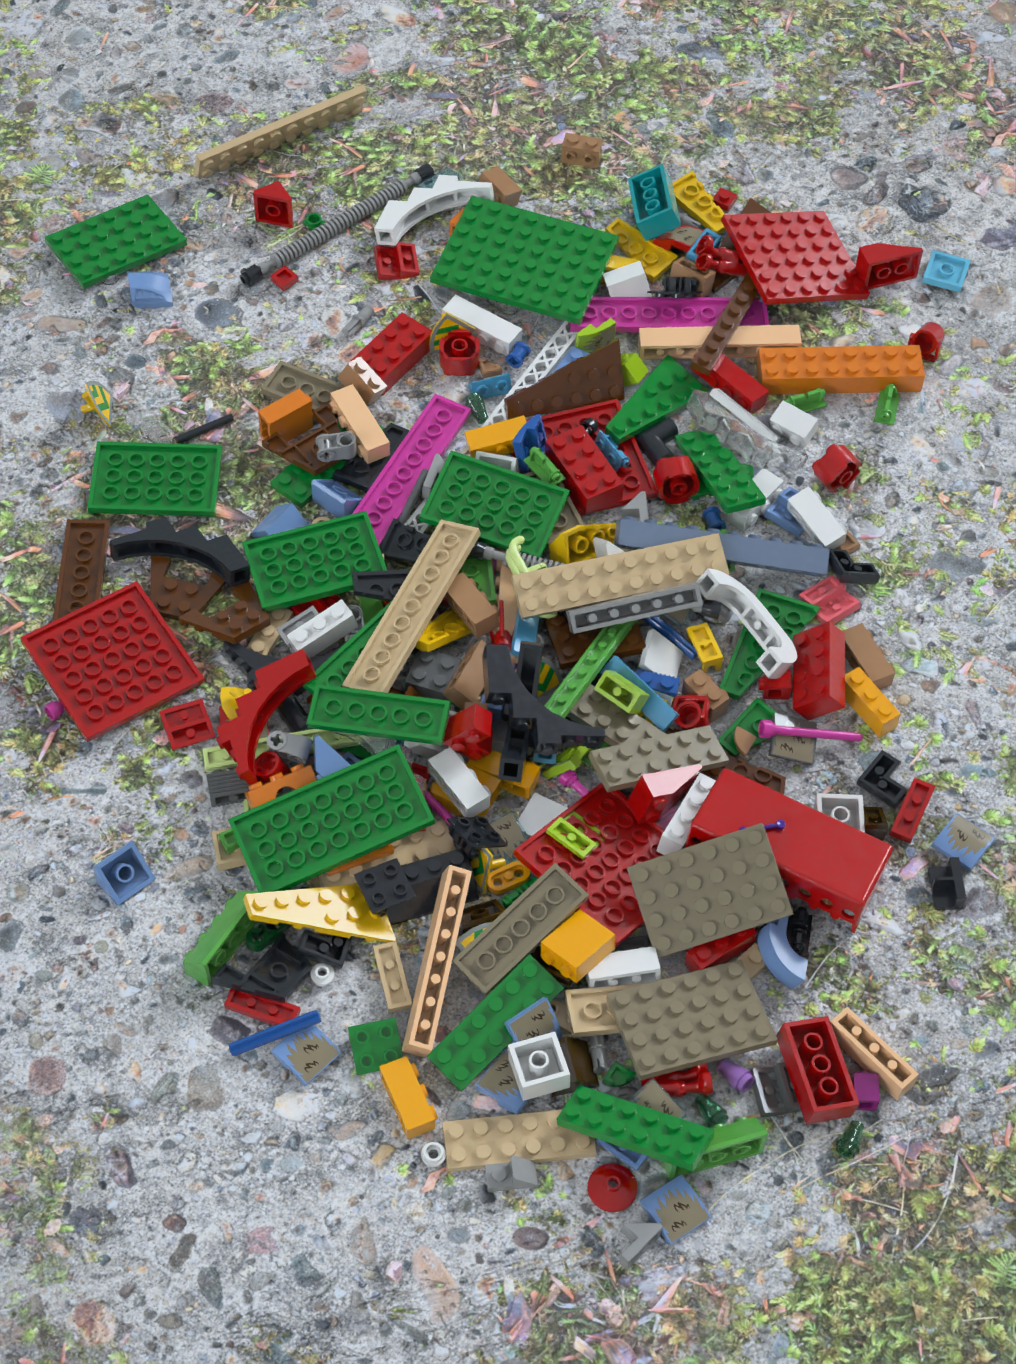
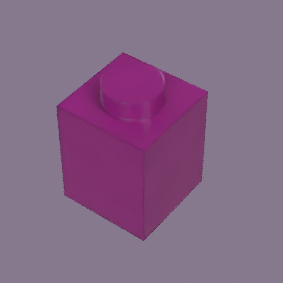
M869 1071L853 1073L851 1081L860 1104L856 1110L876 1111L880 1102L878 1074Z

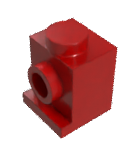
M788 669L786 673L777 679L768 678L765 673L764 677H759L758 689L762 690L763 699L789 700L792 689L791 669Z

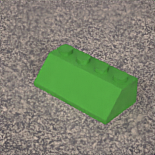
M238 891L234 897H230L227 900L223 912L214 917L210 929L206 933L201 934L197 941V946L193 951H189L183 959L185 974L207 987L212 984V977L225 963H228L246 939L247 932L259 922L249 920L243 901L246 894L259 893L258 891Z
M741 1117L732 1124L725 1126L724 1124H717L711 1127V1129H714V1138L694 1171L663 1162L668 1179L672 1180L680 1174L686 1176L761 1154L765 1147L768 1132L756 1117L749 1119Z

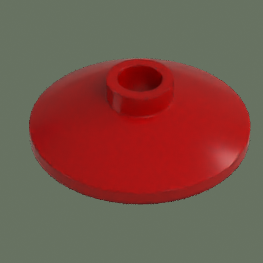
M609 1163L596 1168L592 1172L588 1180L587 1190L591 1201L598 1208L607 1212H619L625 1210L634 1202L638 1187L636 1178L629 1169L619 1164ZM615 1181L618 1185L613 1188L608 1183Z

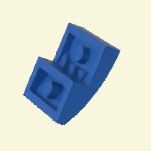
M536 414L526 422L512 442L516 458H518L520 473H528L530 470L524 459L530 456L529 450L532 447L540 448L545 454V440H547L541 414Z

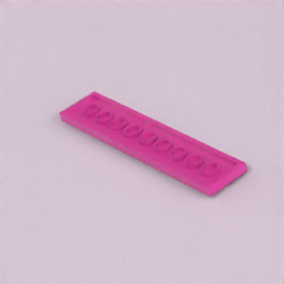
M593 297L581 325L569 322L570 332H580L589 324L597 328L609 318L616 321V332H639V328L714 326L732 297ZM756 298L739 326L769 325L767 305L764 302H760V298Z
M434 394L352 513L367 511L379 548L393 518L398 520L422 469L429 471L436 453L440 454L441 457L444 455L471 415V408Z

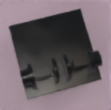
M667 276L662 279L664 290L647 291V293H655V297L684 298L695 297V294L703 293V291H697L700 282L695 277Z
M484 817L447 818V821L450 823L448 828L449 835L454 838L469 858H479L481 848L508 846L501 838V835L494 830Z
M397 858L354 874L371 913L378 914L379 917L385 916L388 908L416 898Z
M800 906L798 910L793 912L794 915L788 917L786 936L791 948L799 956L808 957L813 915L809 914L806 907Z

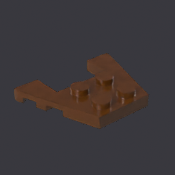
M329 403L313 411V417L323 427L292 445H289L276 432L262 440V446L314 476L340 462L341 460L322 462L317 458L319 450L315 443L316 437L321 434L341 433Z
M151 556L150 600L164 618L179 621L178 617L194 608L202 614L209 606L211 599L214 596H218L222 591V587L226 584L214 572L211 573L206 586L166 577L171 565V558Z
M250 582L233 587L232 595L240 601H237L225 610L219 611L210 618H206L195 608L178 617L180 625L185 627L187 624L194 626V630L199 632L208 631L212 633L213 637L232 644L241 642L271 624L267 612L262 610L259 598Z

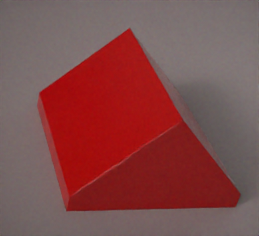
M279 181L254 190L253 199L256 221L288 228L294 227L292 198Z

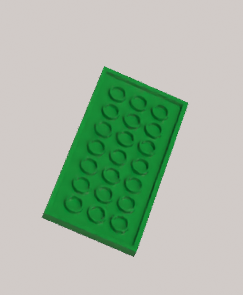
M399 744L228 819L259 893L288 890L436 824Z

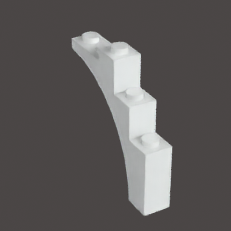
M439 175L432 189L414 187L407 201L389 200L374 228L377 244L396 246L401 237L415 224L437 212L467 205L471 195L494 201L492 183L458 181V176Z

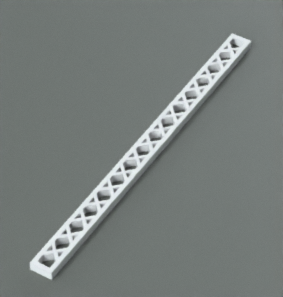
M564 321L504 398L533 385H526V381L534 380L537 383L541 378L550 376L576 342V334L578 332L567 333V328L570 327L568 321ZM565 341L566 344L557 346L556 342ZM555 354L556 357L547 359L546 355ZM545 367L546 369L545 371L536 372V368ZM504 399L482 427L494 424V421L507 420L504 410ZM466 446L461 454L470 456ZM427 499L422 501L404 524L413 527L422 534H426L432 527V525L427 523L417 524L416 521L419 519Z

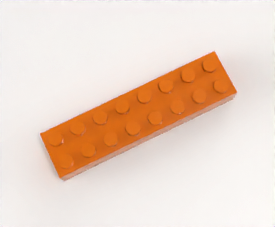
M920 345L759 348L756 362L758 382L769 390V395L807 394V392L816 390V388L824 389L826 394L880 393V390H885L888 384H894L897 392H921L925 378Z

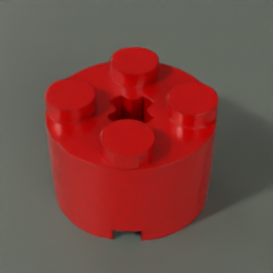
M456 329L448 332V335L444 338L442 337L439 342V363L444 374L447 376L474 375L480 360L479 339L472 336L471 332L467 330Z
M832 444L827 448L826 454L812 464V469L814 470V475L832 493L839 492L837 490L838 487L843 486L846 488L857 478L860 473L858 467H862V463L845 445L837 446Z
M688 456L661 458L657 461V466L653 471V479L661 499L666 500V503L681 504L688 501V497L693 493L694 496L696 495L700 483Z

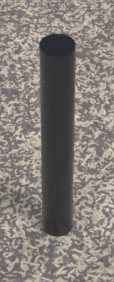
M230 413L175 436V441L177 444L183 443L234 421V418Z

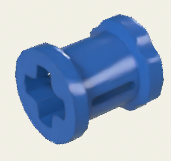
M516 342L513 351L506 356V362L513 368L521 367L524 358L531 353L530 347L524 342Z
M717 506L704 510L702 517L707 521L708 528L726 529V523L721 519V511Z

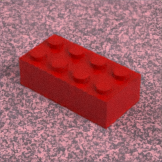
M402 312L351 361L361 356L387 385V388L381 394L383 396L430 351L429 341L432 330Z
M582 425L545 440V455L566 478L563 483L570 490V493L585 514H589L622 499L624 483Z
M829 621L793 635V645L797 652V659L793 663V710L809 721L845 708V633Z
M824 1016L783 1023L776 1035L777 1042L806 1125L851 1117L860 1104L829 1017Z

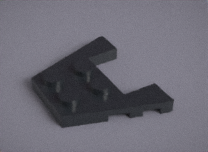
M269 923L266 925L269 929H277L274 924ZM283 933L270 944V949L246 975L225 963L212 977V983L285 1003L311 973L313 965L304 955L296 953V946H292Z

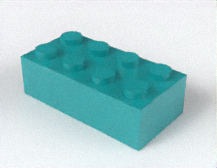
M663 163L628 178L636 224L645 241L681 226L672 180Z

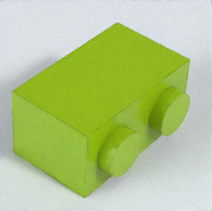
M610 670L604 671L594 687V690L629 714H639L650 696L616 671Z

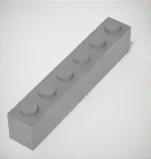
M690 582L566 610L570 632L575 634L703 605L699 583Z

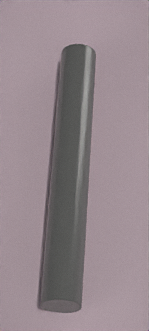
M422 469L398 518L402 524L406 523L420 495L429 472L427 469Z

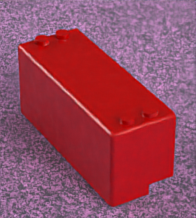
M722 769L691 822L685 848L699 844L696 842L698 838L705 842L739 831V828L742 826L748 828L760 823L768 825L776 823L777 820H783L786 824L783 830H778L777 828L766 829V833L781 878L789 883V885L784 884L787 896L791 899L797 897L807 902L812 909H817L818 907L830 913L833 919L841 918L852 923L850 932L855 933L881 881L893 851L892 845L732 770ZM800 888L808 890L811 895L804 894ZM822 899L829 900L833 905L825 904ZM843 909L852 911L854 916L848 915Z

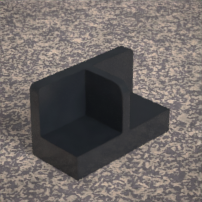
M950 857L947 866L929 867L928 875L934 909H963L967 897L959 857Z

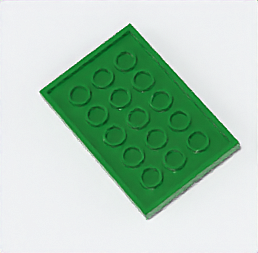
M147 194L45 236V243L79 285L86 289L187 246V239Z
M97 441L87 506L88 513L215 517L223 452L222 445Z
M451 450L421 511L419 521L437 527L440 520L479 528L481 534L477 541L503 550L509 548L512 539L521 535L525 541L523 544H520L521 551L519 552L522 555L523 553L527 554V557L532 555V560L534 556H537L539 559L545 551L569 497L570 490Z
M367 511L242 542L262 610L266 612L352 591V572L388 571Z

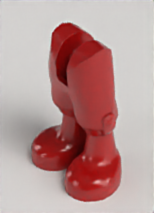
M703 235L695 253L699 255L695 260L697 269L707 271L713 268L720 274L746 276L748 271L737 251L725 247L716 249L713 247L714 241L711 236Z
M707 1063L693 1066V1068L681 1072V1070L640 1081L644 1090V1087L654 1080L670 1098L682 1097L686 1093L713 1094L711 1074L707 1070Z

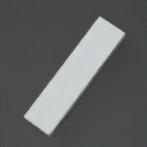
M715 388L710 392L709 395L772 445L779 443L781 440L780 436L722 390Z

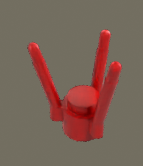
M500 600L499 630L496 634L492 630L489 632L492 645H508L510 651L513 633L511 636L508 630H504V601Z

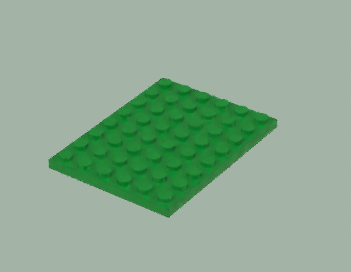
M471 195L430 276V283L581 325L618 244L619 236Z

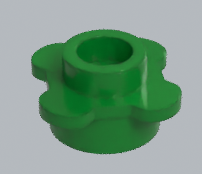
M310 213L303 220V226H307L309 231L325 223L318 213Z

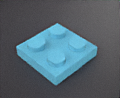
M933 250L922 283L960 293L971 260Z

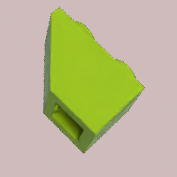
M636 352L621 354L624 386L638 384L649 370Z

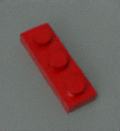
M914 777L890 830V836L911 844L934 792V785Z
M233 989L230 990L224 1003V1007L228 1010L273 1026L296 1018L301 1012L299 1006Z

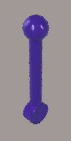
M777 820L776 823L764 825L765 830L773 828L783 830L786 824L783 820ZM742 826L739 828V830L745 829L746 827Z

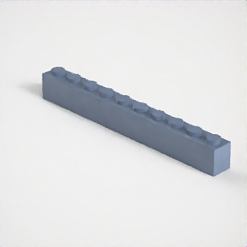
M623 516V519L616 522L614 545L622 549L638 550L719 533L727 564L817 577L827 575L830 549L823 548L822 544L812 543L810 546L802 545L803 542L795 540L785 543L782 542L781 538L771 537L769 540L761 539L760 535L754 534L744 537L740 536L741 533L733 531L723 534L720 533L719 529L708 528L707 531L699 530L698 526L687 525L686 528L678 527L677 523L666 522L665 525L657 524V521L652 519H645L644 522L636 521V518L631 516Z

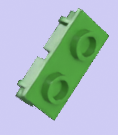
M888 384L885 390H880L873 422L894 426L900 394L897 393V388L894 384Z
M820 388L809 391L807 394L802 393L788 396V399L784 400L804 412L827 407L823 399L826 396V392Z
M534 446L529 450L530 456L525 458L524 462L541 481L557 485L566 479L540 448Z

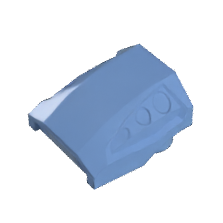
M127 271L132 306H136L139 309L173 306L168 273Z

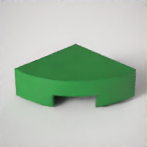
M615 1061L602 1080V1084L609 1087H621L630 1083L635 1078L636 1073Z

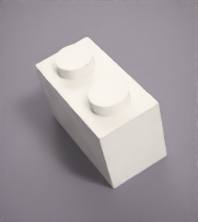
M783 400L770 418V428L777 435L789 438L793 444H800L806 447L818 430V419Z

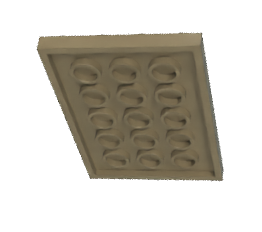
M763 823L627 867L652 947L656 948L658 958L794 915Z
M742 959L607 993V1002L640 1081L773 1046L778 1041Z

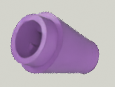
M724 1059L718 1066V1071L736 1091L744 1093L752 1086L755 1078L751 1075V1071L728 1059Z

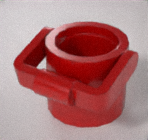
M935 322L925 323L916 333L911 332L908 345H920L922 359L936 362L944 340V330Z
M678 695L675 697L672 708L679 714L675 722L683 731L710 725L708 712L711 703L708 697L700 695ZM700 703H704L703 709L700 707Z
M273 751L263 752L255 759V771L258 782L261 781L264 784L270 782L269 777L282 772L283 776L291 773L286 763ZM283 787L280 788L277 793L281 792L283 790Z

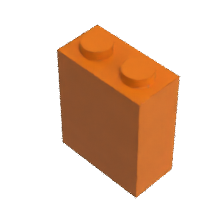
M299 388L260 409L258 417L261 438L264 440L278 432L288 442L312 429L314 417L311 397L308 394H304Z

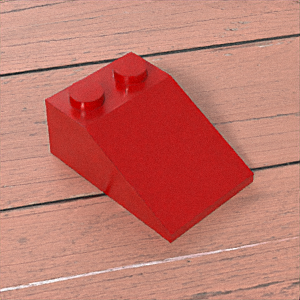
M883 243L859 247L855 268L868 290L914 279L918 275L923 249Z
M701 764L641 775L627 800L637 823H653L688 793L701 771Z

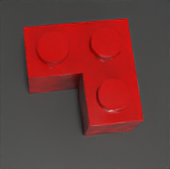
M474 704L448 717L443 744L474 761L491 754L493 730L491 729L492 713Z

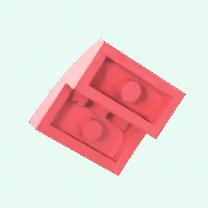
M833 575L799 594L801 601L821 607L820 612L815 617L821 624L829 621L835 624L861 608L860 601L846 592V585L840 583Z

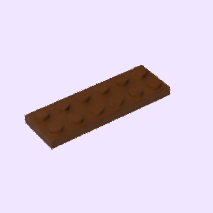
M67 519L53 621L102 597L111 527L110 520Z

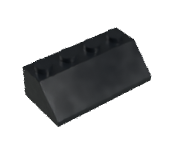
M456 849L401 866L416 898L387 909V916L391 926L433 914L441 876L445 869L452 865L472 871L468 856L463 849ZM473 871L465 904L479 900Z

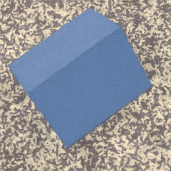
M313 479L311 483L313 502L337 518L351 515L363 499L334 479Z
M293 503L277 505L250 533V536L256 539L308 526L309 524Z
M132 840L93 866L97 883L117 906L156 879Z

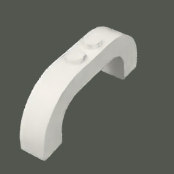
M707 568L696 581V583H699L700 592L708 600L722 602V604L738 616L765 651L756 661L758 666L768 678H780L797 659V652L792 641L750 590L733 577L721 571Z

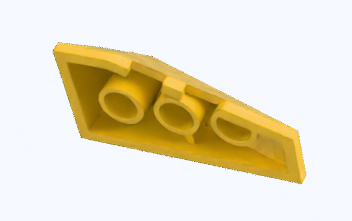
M616 523L577 525L562 532L549 545L550 560H553L554 564L557 561L560 565L561 563L569 564L596 558L593 539L597 537L614 544Z

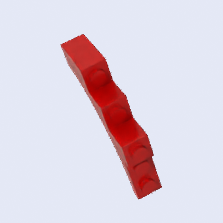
M304 649L254 671L257 678L254 683L257 689L236 698L238 708L235 711L238 717L216 727L219 735L216 737L219 747L221 749L225 748L228 754L232 756L234 762H237L238 766L235 767L237 775L240 779L244 778L249 786L258 782L255 771V753L259 737L266 722L275 709L290 694L317 677L312 662Z

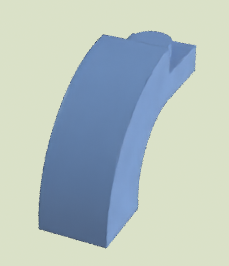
M787 916L766 923L767 925L758 932V945L762 959L769 971L781 983L794 989L805 981L808 960L799 956L791 948L787 940L786 929L789 917Z

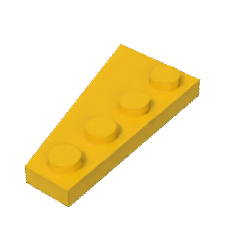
M693 170L672 183L676 203L699 223H702L705 228L719 235L726 231L721 222L725 213L713 202L714 198L711 194H707L703 183L696 179V174Z
M617 218L606 227L605 232L619 236L617 246L628 258L640 260L645 275L652 283L669 270L673 262L678 260V256L673 252L653 244V239L645 241L639 230L620 218Z
M449 608L427 625L415 648H418L420 651L430 652L472 633V631L456 612Z

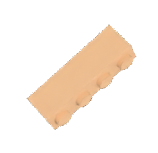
M352 384L331 392V402H329L333 414H337L340 426L345 428L347 432L354 434L358 455L361 458L363 457L367 464L389 456L390 442L354 385Z
M846 1007L830 1021L838 1045L865 1071L878 1074L879 1084L896 1101L914 1086L919 1074L852 1010Z

